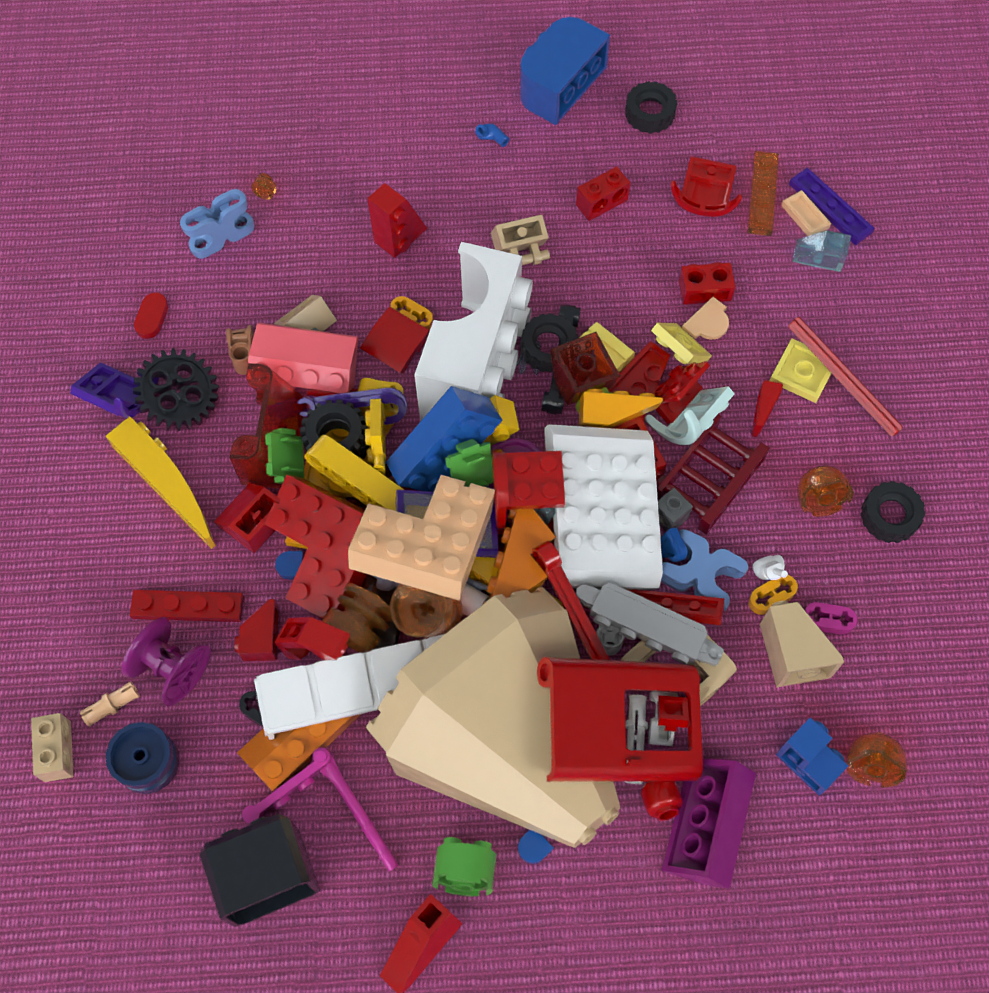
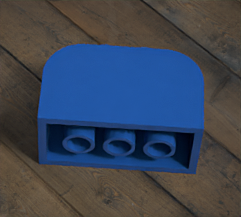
M576 17L558 19L545 32H541L537 41L525 50L521 59L520 100L523 106L556 126L607 68L610 34Z

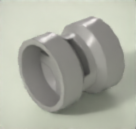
M600 625L597 629V636L607 655H615L622 648L624 636L619 633L620 629L611 625L609 628Z

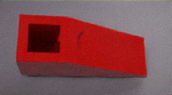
M430 894L409 918L380 977L396 993H405L462 926V923Z

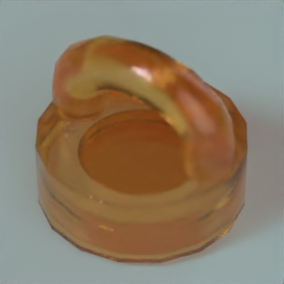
M264 172L255 178L251 186L256 196L266 200L271 199L277 189L273 179Z

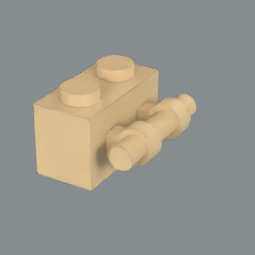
M542 215L499 224L491 232L495 250L519 255L518 251L530 250V254L522 255V265L530 263L536 265L540 264L542 260L550 259L548 249L540 251L538 247L542 246L549 238Z

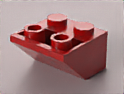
M249 483L216 518L214 524L255 554L275 531L265 525V521L274 502H280L281 499L267 488Z

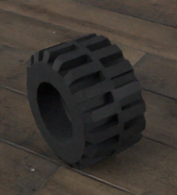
M337 399L336 403L326 400L325 405L318 403L315 405L316 409L314 411L310 409L307 412L308 418H303V427H300L301 439L306 453L322 435L334 429H343L348 431L349 435L338 443L359 458L364 459L366 457V449L369 448V445H366L365 429L368 428L366 427V419L364 415L362 416L361 410L358 407L354 409L352 403L347 402L345 405L343 400Z

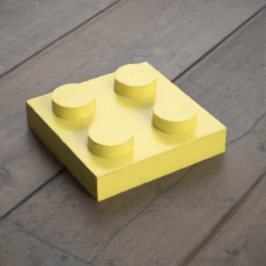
M656 323L651 330L657 336V342L666 348L672 349L675 352L674 357L683 364L705 362L712 356L677 323Z
M791 338L770 381L781 383L784 389L817 403L831 372L804 343Z

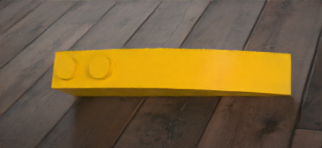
M128 417L105 437L112 448L212 549L215 547V543L207 521L182 474L164 452L167 448L157 437L153 440L149 436L151 432L141 421L136 423L131 417Z

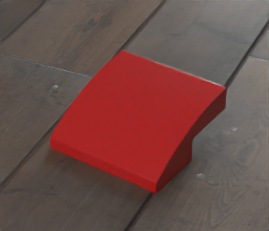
M388 307L370 330L360 349L404 374L416 352L420 353L430 330L397 310Z

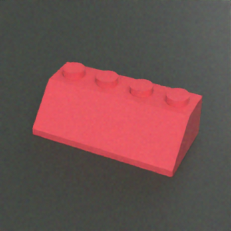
M257 323L248 358V380L336 393L350 392L355 386L358 336Z

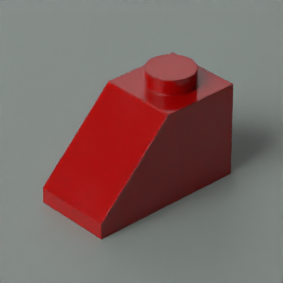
M269 599L240 626L239 636H235L234 648L243 661H277V645L274 642L278 637L279 607L275 599Z

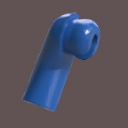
M479 124L475 128V134L479 139L495 140L501 147H505L510 141L509 137L495 124Z

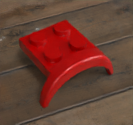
M690 156L682 192L679 190L676 181H671V191L675 201L684 210L700 216L719 217L730 213L738 206L743 196L739 194L735 199L729 201L737 166Z
M494 449L492 451L495 518L498 529L505 528L506 510L565 507L562 451L503 453L502 449Z

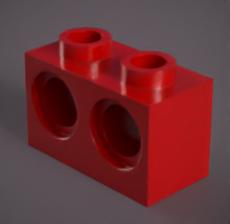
M616 166L578 186L576 206L590 221L626 202L629 197L631 182Z
M714 262L703 265L689 264L681 267L679 285L683 305L707 303L712 297L720 302L732 301L736 287L731 262Z

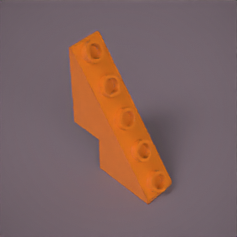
M534 509L509 510L508 518L512 519L510 527H505L501 542L505 543L503 552L498 551L494 562V567L498 568L496 577L491 576L486 592L491 593L489 599L499 594L508 598L513 592L528 590L530 593H533L547 579L548 576L534 560L532 549L547 540L553 543L556 536Z

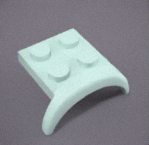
M729 386L701 390L668 427L660 423L652 415L645 416V421L666 440L678 445H690L700 437L703 431L713 424L715 416L728 407V401L733 397L734 392Z

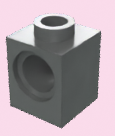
M675 488L658 501L659 525L666 532L671 528H678L686 522L693 508Z

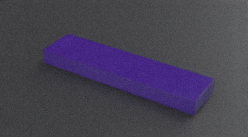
M808 167L790 179L789 185L797 193L802 190L828 221L855 246L873 233L875 228Z

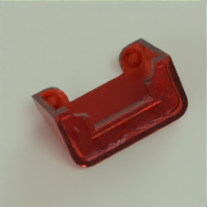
M248 363L246 380L250 387L256 389V402L258 405H261L256 436L242 435L236 438L232 444L229 458L241 485L251 483L263 487L281 488L282 484L275 483V476L267 474L268 445L265 442V434L273 433L275 429L286 428L296 430L295 436L301 437L300 427H303L302 420L306 416L300 415V412L307 409V403L298 404V401L304 396L268 366Z

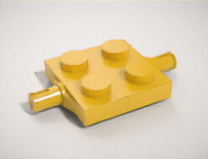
M370 399V410L365 411L366 427L370 426V429H365L366 445L371 446V448H368V463L374 464L373 468L385 475V405L381 402V399Z

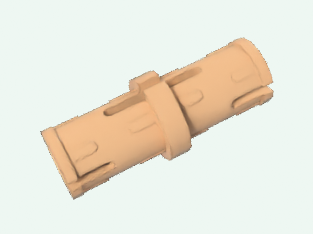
M130 681L115 692L102 695V699L81 710L80 715H82L85 724L90 727L105 716L116 714L119 712V708L140 697V694L135 685Z

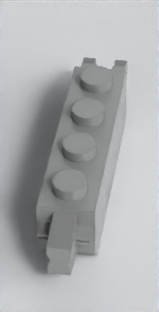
M610 582L604 584L601 590L588 586V584H581V586L576 588V595L580 603L591 609L590 616L594 617L593 621L606 628H609L610 625L620 629L619 633L628 639L635 640L637 637L645 641V646L654 651H667L672 654L671 658L679 663L687 664L690 662L693 664L696 660L717 666L723 655L724 649L706 638L708 633L705 626Z

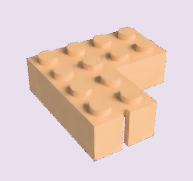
M441 475L423 519L368 504L348 549L349 569L460 601L493 510L495 490L472 483L469 487H466L465 481Z

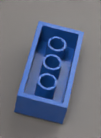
M451 386L390 456L386 464L398 486L434 492L441 475L451 477L450 468H447L445 458L448 455L459 452L456 450V444L470 439H474L479 444H482L502 422V418L489 397Z

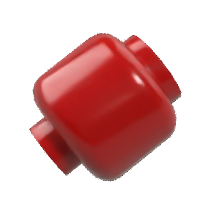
M646 781L647 783L642 786L640 794L648 815L657 818L659 821H666L676 817L683 805L676 782Z

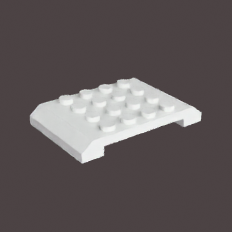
M548 424L545 427L546 451H562L565 507L553 508L554 535L556 536L554 542L555 548L562 560L561 567L572 588H578L581 584H588V586L601 589L604 584L611 582L624 589H658L663 574L654 443L649 432L644 430Z

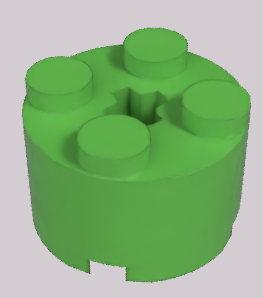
M444 838L443 844L437 847L432 886L438 889L439 884L446 886V893L460 896H479V890H486V895L493 892L496 853L491 850L492 844L486 841H475L474 844L462 843V840L458 838Z

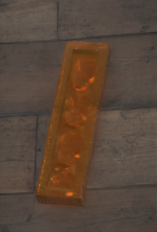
M755 151L748 216V234L772 235L778 153Z

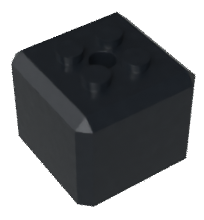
M279 813L268 818H258L242 829L229 830L221 834L220 838L205 843L200 852L201 861L219 918L234 927L252 922L320 892L300 830L288 817Z

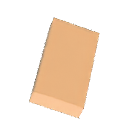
M802 190L783 200L781 206L810 239L830 228L831 223Z

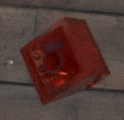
M597 332L551 349L555 383L567 406L578 402L584 391L587 392L589 389H603L605 387L610 389L620 377Z

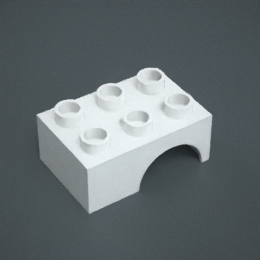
M461 242L458 250L461 260L463 298L461 307L473 311V313L459 320H434L415 372L420 422L451 386L489 397V399L495 395L505 398V395L500 393L503 379L512 380L518 359V350H514L517 336H522L523 329H525L526 323L530 322L532 308L527 306L532 292L533 280L522 278V256Z

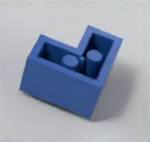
M811 717L776 753V756L819 796L848 767L844 762L845 759L842 754L836 749H830L827 746L833 739L829 735V730L824 724L814 721Z

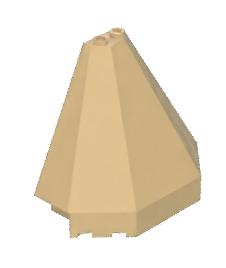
M543 587L537 588L533 593H530L528 590L516 591L508 598H505L502 594L494 595L400 670L396 677L399 681L394 691H387L377 708L381 712L380 715L369 721L366 728L386 751V757L396 775L576 848L580 843L585 845L595 837L597 833L595 830L603 823L608 825L617 818L620 804L614 782H547V775L551 772L550 688L541 687L537 680V667L543 657L580 659L567 609H564Z

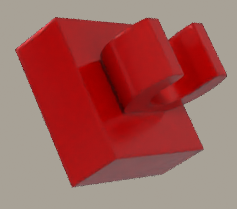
M658 696V725L665 726L664 731L676 732L677 727H688V698Z

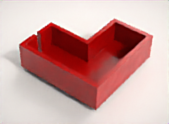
M286 475L277 495L281 500L280 502H274L265 525L308 547L286 595V599L330 623H344L367 575L366 573L349 569L348 559L349 546L365 510L302 477Z

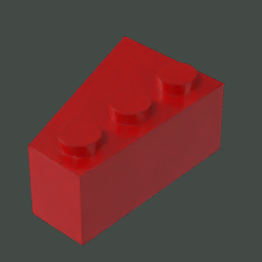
M386 183L367 198L374 243L394 258L401 252H405L410 247V244L428 229L407 199Z

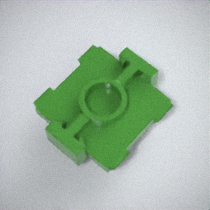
M279 428L273 430V433L265 434V442L268 445L267 474L275 476V483L283 484L286 475L304 478L302 437L295 436L296 430Z
M474 439L456 444V450L459 452L448 455L445 458L446 466L450 468L451 478L465 481L466 487H469L471 483L483 487L493 483L490 442L479 444Z

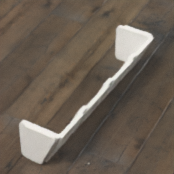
M445 634L429 637L424 640H415L374 649L370 652L347 655L337 660H324L311 665L297 666L257 676L254 682L265 736H268L269 740L274 739V734L378 710L377 708L387 691H394L399 681L396 677L400 670Z

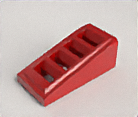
M764 380L758 392L751 432L752 437H758L779 399L783 390V384Z

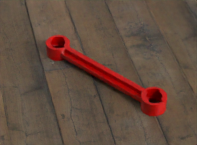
M547 540L533 548L532 554L535 561L547 574L564 609H567L568 616L590 659L610 660L561 567L562 560L555 546Z

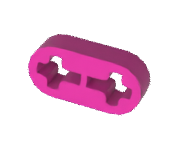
M813 602L805 608V612L809 616L813 611H817L819 617H825L820 618L818 622L814 621L822 632L840 635L848 634L857 624L855 612L847 607ZM843 615L845 620L849 622L846 626H842V622L835 619H839Z

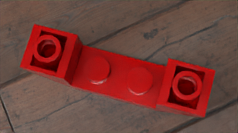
M312 617L288 618L274 643L291 660H301L310 651L323 660H337L345 653L348 646L346 642L350 634Z

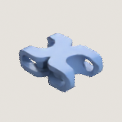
M238 189L229 190L217 196L212 201L211 208L199 206L181 217V228L186 235L191 237L189 248L195 257L206 258L220 251L224 247L225 240L228 239L231 242H236L253 232L255 227L254 221L245 212L248 203L242 191ZM239 200L238 203L229 206L231 201ZM191 222H198L195 226H188ZM241 222L247 223L244 226H237ZM207 241L204 248H197L198 245Z
M685 529L679 530L687 547L689 562L681 566L663 562L661 582L678 592H684L694 587V595L725 598L724 611L727 610L730 604V597L716 585L715 578L720 575L730 576L735 579L741 578L748 571L747 562L726 549H718L710 554L709 543L705 538Z

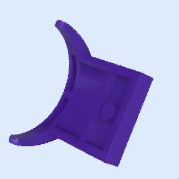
M101 362L71 385L70 394L123 418L135 417L140 413V407L143 405L135 404V398L140 395L133 394V388L138 387L133 384L134 377ZM159 378L153 379V383L158 385Z

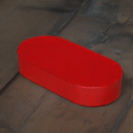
M150 293L142 300L134 321V329L139 337L151 339L160 332L168 311V303L164 295Z

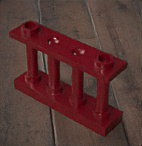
M719 414L715 416L713 424L703 431L667 476L662 475L656 483L658 501L665 493L675 488L693 506L692 511L699 515L698 518L701 521L698 529L706 535L763 463L770 447L762 442L756 449H748L718 429L722 417ZM710 437H713L743 457L745 463L741 468H734L703 446ZM697 455L727 475L730 483L726 487L723 485L719 487L688 466V464ZM680 474H683L714 495L713 499H715V502L711 507L709 505L704 506L673 485Z

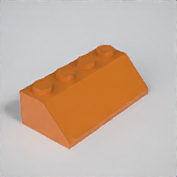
M361 714L274 734V739L269 740L268 736H265L263 728L237 754L267 787L274 792L313 761L312 755L317 748L329 746Z

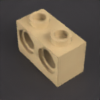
M61 713L31 718L33 775L44 782L74 777L71 721Z

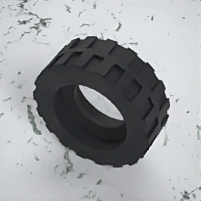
M655 81L637 84L627 95L625 107L627 122L634 129H638L643 133L647 132L648 134L659 133L662 130L668 129V126L672 125L676 114L677 100L675 93L665 84ZM645 101H654L662 105V111L657 114H648L640 110V104Z
M549 313L533 317L530 322L526 323L521 336V355L524 356L525 362L541 372L554 373V371H557L555 353L542 352L536 343L537 338L541 334L553 333L560 338L562 343L560 349L564 350V355L562 356L561 352L560 358L561 369L563 370L564 367H568L567 358L569 357H567L566 347L569 346L568 350H570L572 360V357L575 355L573 351L571 353V344H577L576 342L578 341L575 327L571 325L568 319L565 320L560 315L556 316Z
M890 481L889 483L883 482L879 486L876 485L869 492L862 504V512L860 514L864 527L876 539L884 540L886 543H900L902 540H908L911 535L913 536L923 523L925 505L919 493L917 494L911 486L908 487L902 482ZM890 500L900 503L906 512L905 519L898 524L886 522L880 515L881 504Z

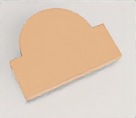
M712 297L682 326V329L695 339L699 335L706 339H718L725 335L729 327V319L724 312L727 307Z

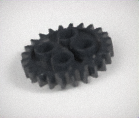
M172 348L171 355H167L164 350H161V358L151 354L152 363L146 360L143 361L145 369H137L139 377L134 378L133 384L138 387L133 388V394L140 395L135 398V404H143L140 407V413L149 412L147 421L156 418L157 427L164 422L166 423L167 430L171 428L172 424H175L177 430L180 431L182 424L191 429L192 421L197 425L201 424L200 416L206 419L209 418L207 410L214 411L215 405L212 402L218 399V395L214 392L218 391L219 385L212 384L217 378L216 375H209L212 367L203 368L204 358L197 362L195 361L196 353L186 357L185 349L182 350L180 355H177L175 349ZM187 371L191 376L189 378H181L177 373ZM163 378L166 383L159 386L154 384L152 380ZM176 386V389L180 390V393H176L175 389H172V387ZM154 394H161L159 397H154ZM188 394H196L199 400L192 402L186 396ZM171 401L175 407L165 409L161 403Z

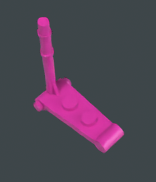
M323 747L317 748L313 752V763L257 805H249L243 809V820L251 823L258 818L264 817L265 813L274 807L278 810L291 800L289 795L297 789L300 792L306 790L315 783L313 778L322 773L334 784L360 825L361 831L365 833L377 852L379 860H382L387 870L390 872L399 866L391 854V849H388L374 827V822H371L343 778L334 760L333 752Z

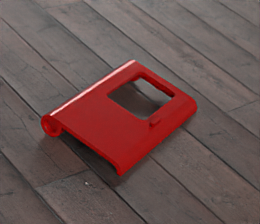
M543 657L539 661L537 680L541 687L550 688L551 772L547 775V782L696 781L701 777L703 772L700 675L694 665ZM625 691L684 692L686 698H688L689 712L688 750L647 751L627 749Z

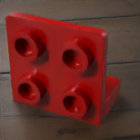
M707 361L676 366L669 373V379L654 390L655 397L663 398V402L655 410L667 424L673 423L703 389L697 380L709 368L710 365Z

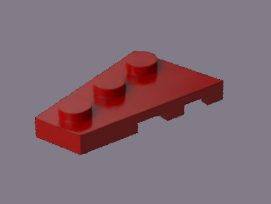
M650 341L606 388L609 393L626 391L629 395L639 396L642 393L654 394V390L659 386L667 367L670 354ZM646 414L640 416L643 422Z

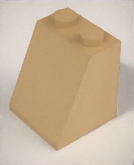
M778 601L769 607L760 623V628L776 687L831 678L844 663L843 657L798 602Z

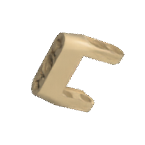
M708 635L706 636L707 639L715 643ZM642 640L620 661L645 662L656 651L645 646L646 642ZM724 651L717 666L696 660L693 664L688 662V664L696 667L700 677L704 680L699 685L700 707L737 671L734 662Z

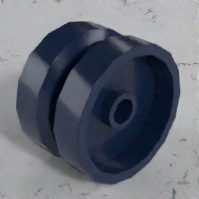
M145 722L129 724L117 731L109 741L106 751V766L111 776L132 792L140 794L158 792L166 787L175 777L180 763L179 751L173 740L154 724Z

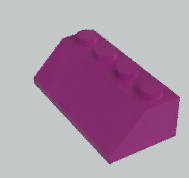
M703 758L701 777L696 781L683 782L680 794L683 805L679 810V814L674 818L661 871L703 885L730 889L756 777L755 772L734 760Z

